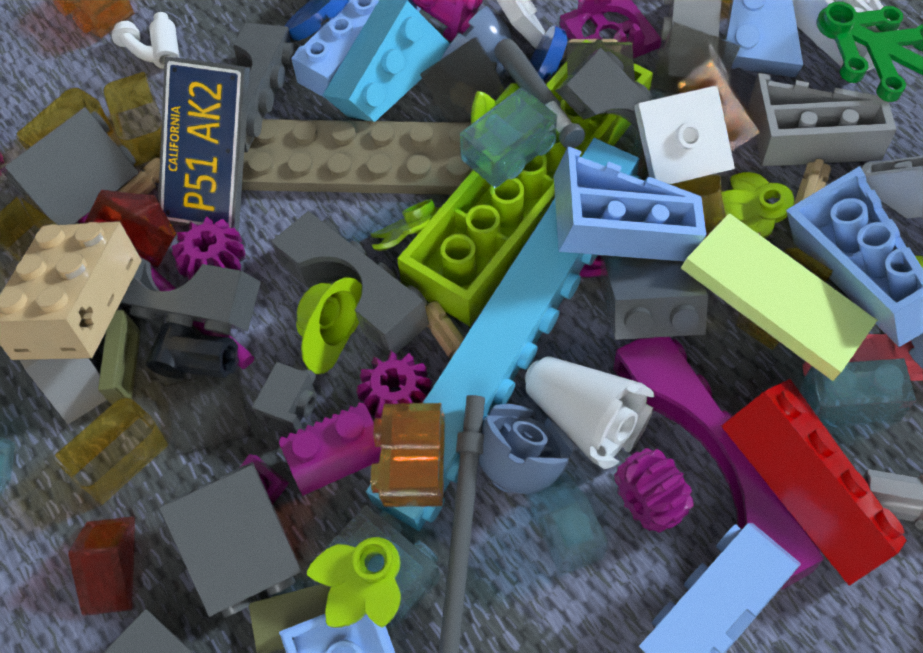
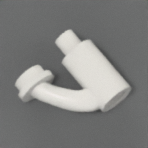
M164 12L156 13L153 16L154 21L149 26L151 46L140 42V32L132 22L120 21L114 26L112 30L113 42L120 47H126L136 57L144 61L153 62L157 67L164 69L165 57L180 58L175 24L168 19V15Z

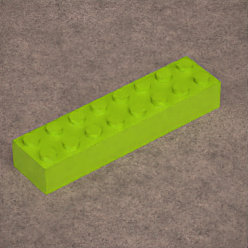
M586 39L546 84L560 102L561 109L570 121L580 125L584 130V140L579 146L574 148L581 151L580 157H582L593 138L614 146L631 125L626 119L613 114H599L583 120L555 91L588 55L602 48ZM614 54L624 66L623 71L633 82L641 83L650 91L653 72ZM532 102L397 258L400 279L404 286H414L421 292L425 300L428 302H438L446 313L469 327L481 314L555 199L554 174L567 148L560 143V133L548 117L541 115Z

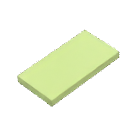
M730 213L687 257L681 266L682 270L832 381L843 371L877 322V319Z

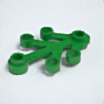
M838 1L830 3L820 11L816 20L817 28L823 35L835 40L844 61L840 68V76L845 81L850 83L860 82L869 68L868 61L859 55L854 41L867 48L880 78V83L876 89L880 99L886 102H895L899 100L906 88V82L898 75L892 60L923 76V57L902 47L912 45L915 49L923 52V24L917 28L897 30L903 20V13L900 9L894 6H885L881 10L856 12L850 4ZM876 26L881 32L875 33L865 27Z

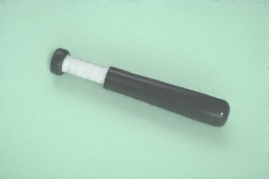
M512 39L499 41L494 51L496 58L532 101L541 115L548 117L560 133V143L565 148L568 146L572 148L579 146L585 137L583 128L570 121L561 109L558 99L545 84L519 46Z

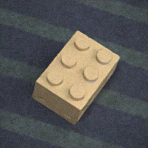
M120 222L52 224L42 226L37 232L33 242L0 294V345L11 360L83 359L93 357L142 261Z

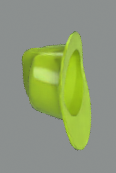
M344 277L333 284H316L311 286L299 301L296 311V327L298 334L302 337V360L306 368L315 374H325L333 368L350 335L359 325L355 309L361 299L362 284L356 279Z

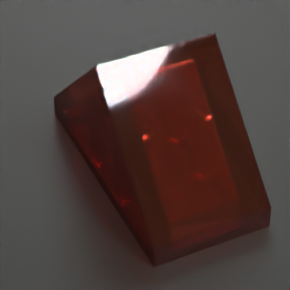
M101 190L84 224L89 222H120L140 258L150 262L151 265L157 268L177 235L154 195Z
M133 516L86 522L68 551L82 615L132 610L135 518Z

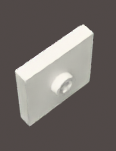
M497 0L511 24L536 49L546 32L535 16L537 9L531 0Z
M718 86L634 105L649 177L667 184H674L735 169Z

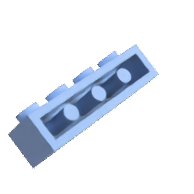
M349 0L336 17L323 23L318 32L305 45L297 49L291 58L297 83L320 96L323 95L379 0ZM407 0L418 12L421 10L412 0Z

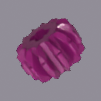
M206 216L203 224L198 226L190 221L189 232H177L178 243L172 246V254L176 261L175 266L179 274L183 275L184 278L187 277L190 280L202 264L241 271L240 261L246 259V252L243 244H241L242 239L235 227L230 228L224 219L213 224V221Z
M391 350L388 355V361L382 362L380 359L373 357L371 361L373 369H361L360 379L362 384L357 386L356 392L358 399L366 405L370 416L375 415L376 423L380 427L389 418H392L394 427L400 429L403 417L407 416L412 421L417 410H419L432 390L433 383L430 378H426L428 371L424 363L415 365L414 357L410 353L403 359L397 360L396 354ZM399 387L400 391L391 392L390 388Z
M646 448L640 453L638 451L618 466V471L614 474L615 483L618 485L617 493L622 497L625 503L624 507L630 510L634 520H640L643 527L649 531L654 530L661 533L667 528H673L682 522V518L688 515L689 510L694 507L693 499L690 496L692 490L683 478L684 473L675 467L673 459H666L664 453L659 449L651 450Z

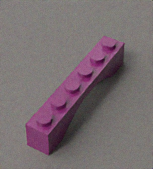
M670 337L639 338L617 349L613 367L617 376L640 382L650 388L654 393V397L647 396L646 404L653 407V411L662 414L683 427L702 444L715 460L728 483L736 508L738 527L743 529L747 523H753L801 563L779 591L813 573L824 560L820 554L821 550L723 430L721 425L732 416L725 410L721 411L715 403L708 382L701 374L696 375L687 362L686 352L681 343L676 339L672 340Z

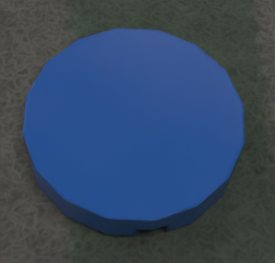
M310 0L286 23L285 27L289 28L290 37L293 41H300L320 29L319 27L322 26L321 23L327 18L336 17L349 0Z
M554 24L544 34L530 59V63L543 81L549 75L552 76L553 72H556L568 41L566 30ZM521 89L524 99L532 102Z

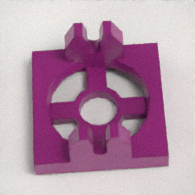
M578 0V9L560 15L559 25L562 29L566 30L570 40L598 39L600 43L603 39L599 35L600 31L607 28L616 30L617 32L613 39L617 40L622 46L620 57L627 60H632L659 49L661 46V37L632 0ZM617 12L627 16L630 20L618 24L607 21L603 14ZM590 19L596 26L595 34L584 38L582 27Z

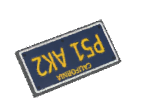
M171 56L165 57L157 221L189 226L191 221L198 226L203 224L207 216L213 221V224L224 219L230 228L235 227L236 231H239L250 67Z

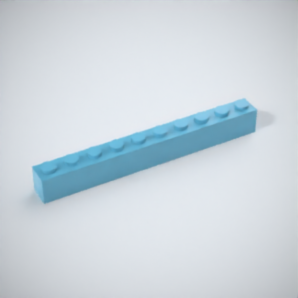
M593 138L582 155V158L606 166L608 161L621 166L620 172L641 180V177L637 175L638 157L596 138ZM555 199L366 490L373 505L420 531L426 521L432 523L436 519L444 505L445 498L442 497L444 491L451 481L457 483L460 454L456 453L458 432H463L466 396L478 395L485 397L483 420L489 415L495 405L506 404L509 401L515 388V382H513L520 368L526 370L531 365L538 350V346L535 345L543 332L546 334L551 332L559 317L560 311L557 308L564 297L567 299L572 298L580 283L581 276L578 274L585 264L592 265L597 257L594 254L559 252Z

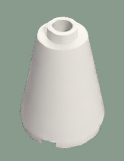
M551 356L533 362L525 375L526 393L594 464L604 469L614 467L619 463L613 457L622 447L630 453L644 433L652 415L653 407L646 404L647 396L654 397V393L640 382Z

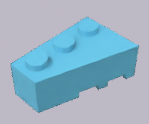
M379 0L322 96L349 118L375 122L440 63L450 43L407 0Z

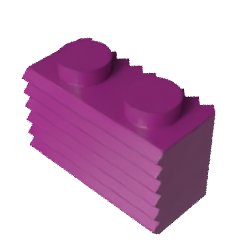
M360 402L357 407L350 406L348 411L341 410L340 415L333 413L331 419L324 417L322 423L316 421L314 426L307 425L305 430L298 429L296 434L289 433L288 438L281 436L279 440L280 447L302 496L386 459L380 434L366 405Z

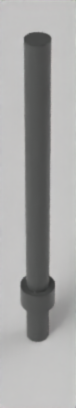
M478 395L466 396L463 432H458L456 453L460 454L439 653H459L479 455L483 454L484 434L481 433L485 397Z

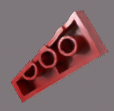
M791 379L764 391L721 425L723 430L849 586L900 552L907 541L903 536L904 529L900 521L890 510L882 507L870 490L866 480L856 471Z

